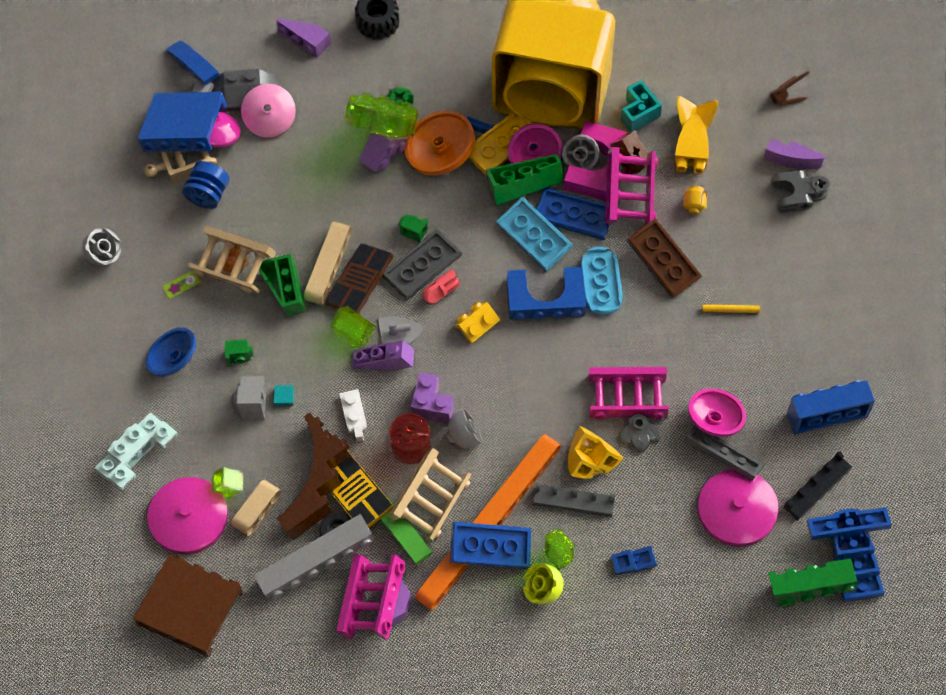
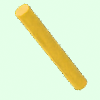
M702 305V312L760 313V306Z

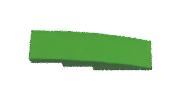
M390 512L380 518L384 528L393 536L397 545L415 565H418L433 554L407 519L403 517L393 521L388 518Z

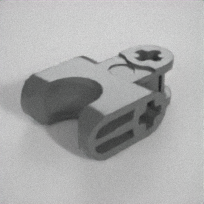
M804 171L778 173L771 178L772 186L775 189H785L792 194L779 200L777 208L780 213L810 209L813 206L812 201H821L826 198L830 182L826 177L812 176L806 178Z

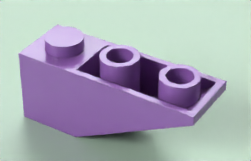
M279 18L276 20L278 32L282 36L290 38L295 45L303 47L309 54L318 57L331 44L330 33L317 24Z
M403 340L353 350L352 368L383 370L413 367L414 349Z

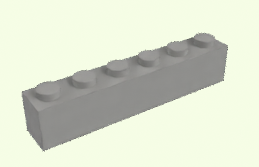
M359 514L256 573L254 576L265 597L269 601L271 599L275 600L280 598L285 591L299 587L304 580L315 578L319 574L318 572L325 568L330 569L334 567L337 561L351 557L358 549L367 548L375 538L365 520Z

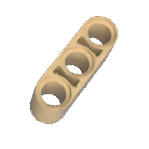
M262 480L233 517L231 526L246 536H250L279 499L281 490L266 480Z

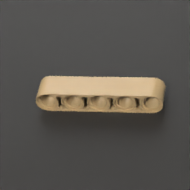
M332 222L305 289V301L320 305L324 304L350 239L351 226Z

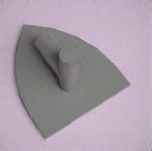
M398 316L378 318L382 344L403 340L409 345L424 330L419 324L407 318Z

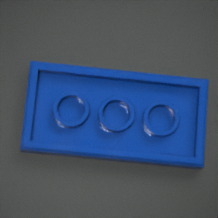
M544 188L536 209L555 227L602 240L605 239L610 225L605 224L606 204L550 188Z
M452 522L450 563L520 569L530 568L531 528Z

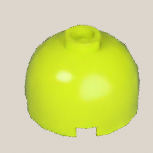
M544 563L533 564L524 575L526 583L523 586V592L530 602L546 605L553 603L562 594L564 587L563 577L555 567Z

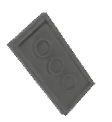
M436 229L385 270L382 277L406 300H409L460 258L462 252Z

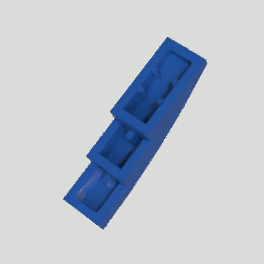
M179 40L166 49V52L186 72H189L195 79L198 78L205 86L219 77V72L197 51L183 41Z

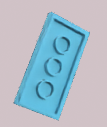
M521 197L496 221L497 225L546 271L550 270L574 247L573 243L524 197Z

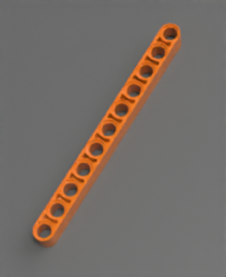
M546 434L542 435L473 523L501 525L554 459L561 445ZM449 551L418 590L415 599L432 611L469 564L450 563Z

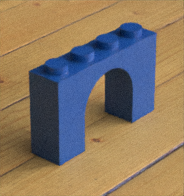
M563 268L564 292L558 299L550 302L536 300L530 295L527 289L526 270L507 271L510 319L520 321L528 318L539 320L547 317L558 319L566 316L574 318L584 316L586 313L583 268Z

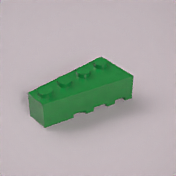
M557 154L486 169L488 189L496 205L563 182L562 164Z
M851 558L826 562L820 568L818 565H808L802 571L790 568L785 569V573L776 575L775 571L768 572L778 607L782 606L783 608L792 607L794 603L801 601L809 603L814 601V598L822 596L823 598H829L834 596L835 593L842 591L843 593H850L855 591V588H859Z

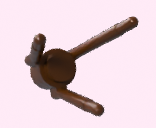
M806 71L797 78L793 76L779 88L770 92L772 102L783 107L786 104L806 100V96L786 100L789 97L786 89L803 79L810 71Z

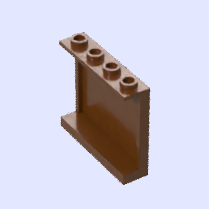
M169 555L133 619L138 626L209 657L213 651L211 648L212 643L238 595L242 596L243 591L240 584L232 579L227 581L216 572L212 571L209 573L204 571V568L194 563L191 565L186 563L187 561L180 556L173 557Z

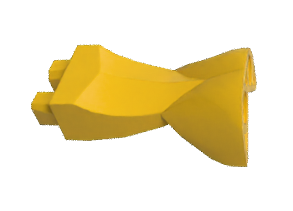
M677 96V112L682 126L674 160L677 172H686L688 166L694 167L693 172L695 174L702 175L707 167L709 147L706 130L714 119L718 100L695 106L685 98Z

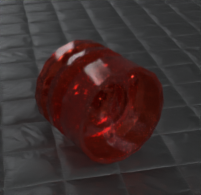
M407 413L398 416L391 423L389 435L391 450L395 458L406 464L421 462L425 453L432 447L430 425L426 419L418 414Z

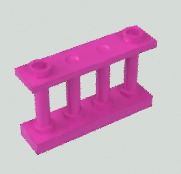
M612 147L608 151L605 224H613L619 217L645 219L646 225L656 218V211H654L655 168H657L658 158L655 157L656 151H651L647 158L622 156L619 153V147ZM621 163L647 165L646 176L621 174L619 172V165ZM620 181L646 183V194L621 192L618 190V183ZM620 199L645 201V212L620 210V208H617L618 201Z
M589 367L588 382L595 384L596 406H590V418L598 420L632 417L635 414H642L645 417H653L654 419L668 417L669 406H662L661 383L666 382L667 367ZM623 382H632L634 384L635 406H623ZM603 383H614L615 406H603ZM641 383H653L654 406H642Z
M392 554L390 564H371L364 556L354 555L336 629L339 634L347 639H353L356 630H375L374 632L383 639L389 638L402 575L405 571V562L396 554ZM369 572H388L386 582L367 583ZM383 591L381 602H362L364 592ZM379 610L377 622L358 621L360 611Z

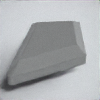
M197 78L192 92H211L215 86L211 82L205 86Z

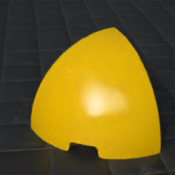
M579 426L569 449L568 470L571 476L590 479L593 478V475L610 472L622 461L623 457L603 439Z

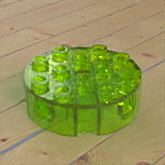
M362 93V95L351 94L347 99L344 121L356 128H369L368 132L375 134L408 137V135H415L419 112L417 108L412 107L411 103L395 102L389 100L390 97L379 95V98L369 93Z

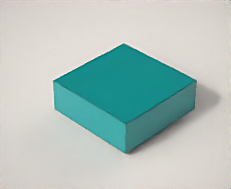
M294 385L274 386V406H294Z

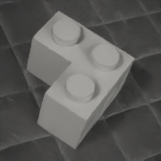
M264 376L241 377V384L237 385V393H234V405H236L237 413H240L241 420H265L267 384Z

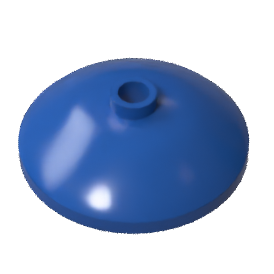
M181 327L172 329L160 336L151 346L146 357V367L149 372L154 376L164 377L175 374L185 367L195 352V335L191 330Z

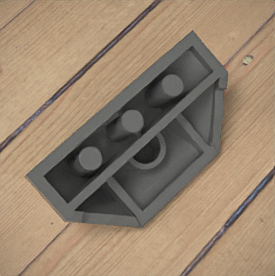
M261 69L226 71L211 82L215 86L211 92L223 93L227 104L226 110L239 109L246 94L251 89L262 84L280 86L279 77Z

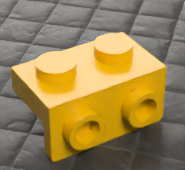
M477 302L470 308L471 312L467 315L464 313L456 319L455 329L459 328L469 343L476 341L500 321L488 302Z

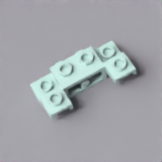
M150 412L138 425L134 423L131 427H128L123 435L110 445L107 450L109 454L95 469L102 477L111 481L123 491L125 489L124 486L132 478L135 479L137 477L130 469L155 445L154 441L165 449L166 444L174 436L177 437L178 433Z

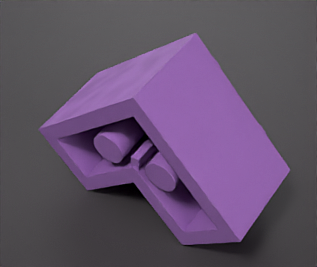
M392 126L373 129L358 160L374 172L382 171L388 167L391 155L402 153L405 150L408 137Z
M419 372L411 405L412 417L443 423L449 422L453 413L454 398L453 396L437 394L439 376Z

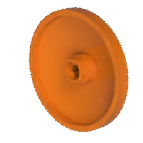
M435 112L421 119L411 129L407 136L405 155L410 165L421 174L437 176L449 173L461 166L470 156L475 145L474 129L469 120L458 112Z

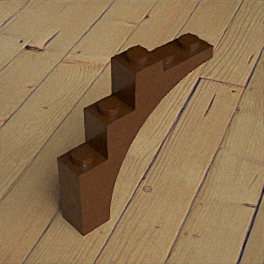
M310 412L304 418L311 430L314 444L312 469L300 495L284 513L277 517L292 540L332 512L328 507L331 503L326 495L342 484L338 479L340 474L335 467L351 457L347 451L350 447L344 438L339 440L336 434L332 436L328 430L323 431L321 427L324 424L318 416L314 418Z

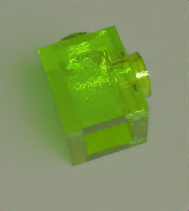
M226 467L213 472L212 491L223 494L227 498L234 497L243 491L244 473Z

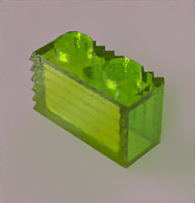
M345 306L337 310L330 328L334 330L337 336L346 338L351 346L361 348L368 344L376 325H373V323L349 308V306Z
M560 528L556 531L551 530L545 535L544 555L552 561V564H555V567H558L557 570H561L574 560L575 545Z

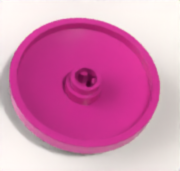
M733 469L720 472L711 477L703 486L698 499V516L704 529L714 539L730 546H749L763 540L772 531L778 516L777 497L767 481L759 475L752 481Z
M185 477L167 483L154 495L148 508L147 521L152 536L160 546L177 554H194L209 548L221 537L227 525L228 509L222 493L212 483L200 478Z

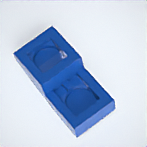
M652 546L635 551L629 549L611 555L617 575L643 571L658 566Z

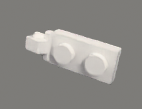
M359 390L339 393L349 433H355L356 442L364 441L362 430L367 429Z

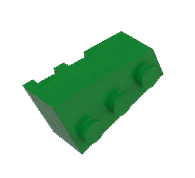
M291 253L262 261L259 271L287 316L306 312L297 263Z

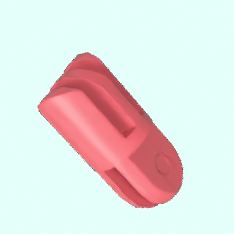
M453 269L449 270L425 287L422 292L424 301L434 304L459 287L461 284Z

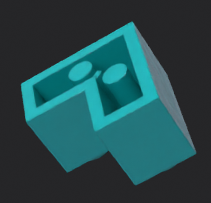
M642 80L627 87L625 100L629 105L622 108L621 122L629 132L636 131L661 117L662 104Z

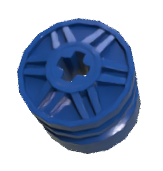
M198 161L195 163L190 173V178L187 179L182 189V193L191 203L205 209L217 208L223 196L222 193L230 181V177L221 167L210 162Z

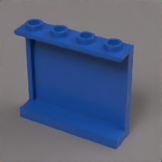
M154 93L138 137L143 152L212 151L209 140L219 110H225L227 106L223 93Z

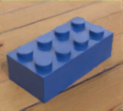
M855 380L848 385H835L831 389H817L809 394L804 395L800 393L791 398L787 417L795 435L867 418L875 400L868 381Z

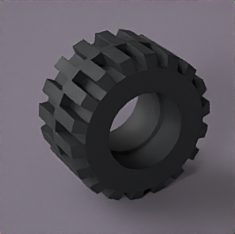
M358 0L357 5H355L357 29L360 30L362 35L365 34L366 38L372 37V40H376V38L382 40L383 37H390V34L396 32L400 23L397 1ZM374 14H382V15H384V16L379 17V18L371 17V16L374 15Z

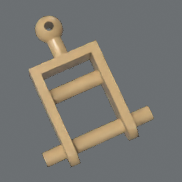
M189 151L161 152L164 162L158 165L148 164L144 168V173L147 177L151 178L156 176L158 172L167 170L173 184L190 178V173L195 163L185 164L182 154ZM200 151L203 157L201 161L210 162L218 166L216 159L210 158L208 151ZM175 156L179 168L172 170L168 158Z

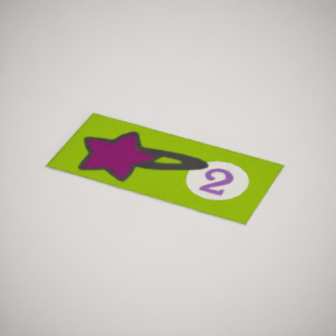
M194 270L162 286L170 299L201 283L199 277L193 274Z

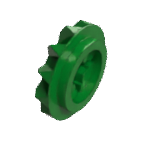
M404 86L402 88L395 87L393 90L389 89V93L386 95V105L396 112L406 111L414 103V95L410 89H405ZM396 96H403V100H397Z

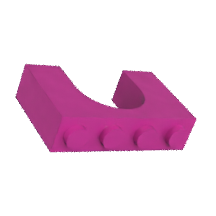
M585 121L581 134L588 135L596 141L599 151L604 153L607 158L608 151L612 148L610 144L627 133ZM569 165L564 179V190L606 201L607 165L602 169L594 171Z

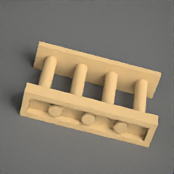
M205 225L203 233L208 236L209 241L199 264H188V267L194 270L193 274L200 277L206 275L241 287L240 290L249 294L252 291L259 293L260 290L253 285L263 259H266V257L274 258L276 252L267 245ZM219 241L224 242L225 246L214 271L205 268L215 244ZM235 246L239 247L240 253L230 276L221 274L231 249H234ZM254 252L256 258L246 281L237 279L247 254Z
M434 448L425 453L388 515V518L393 521L404 517L428 533L424 539L426 543L435 541L440 536V528L460 493L469 486V478L472 475L468 472L459 477L437 462L438 459L436 457L439 452ZM433 468L457 484L453 492L449 493L430 480L428 475H426L428 470ZM419 485H425L447 500L442 510L418 494L419 492L416 490ZM410 501H415L437 516L433 526H430L408 511L407 505Z

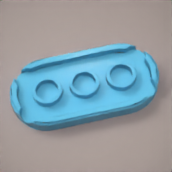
M590 248L581 258L586 306L597 315H610L620 308L623 298L618 258L608 248Z

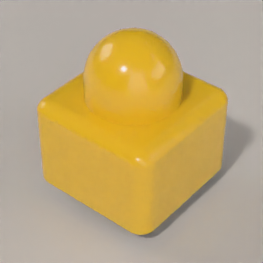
M508 0L492 53L493 109L504 115H510L514 112L528 121L547 126H566L582 130L585 121L598 124L611 75L615 34L614 16L607 11L600 10L596 0Z

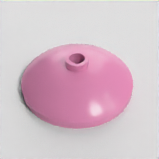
M262 84L254 87L246 94L241 106V115L246 127L255 135L264 138L277 137L291 127L295 118V104L290 94L282 87L274 84ZM270 106L271 109L270 111H265L264 107Z

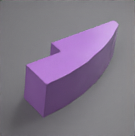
M772 138L766 148L764 159L787 167L817 169L823 166L825 155L794 141H791L788 146Z

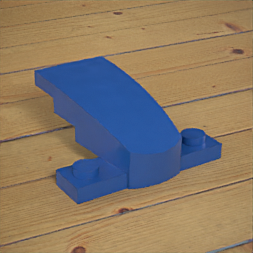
M887 507L863 511L859 509H844L829 516L807 519L811 540L831 537L834 561L850 558L852 560L859 588H855V591L850 593H843L842 591L843 601L850 602L883 597L885 591L879 576L880 568L874 555L875 548L868 532L891 529L892 523Z

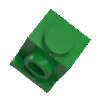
M407 213L400 218L398 224L401 235L419 243L429 229L427 218L421 220L418 216H411Z
M248 339L225 341V359L228 367L232 366L231 363L242 364L251 361L250 357H254L253 346H249Z

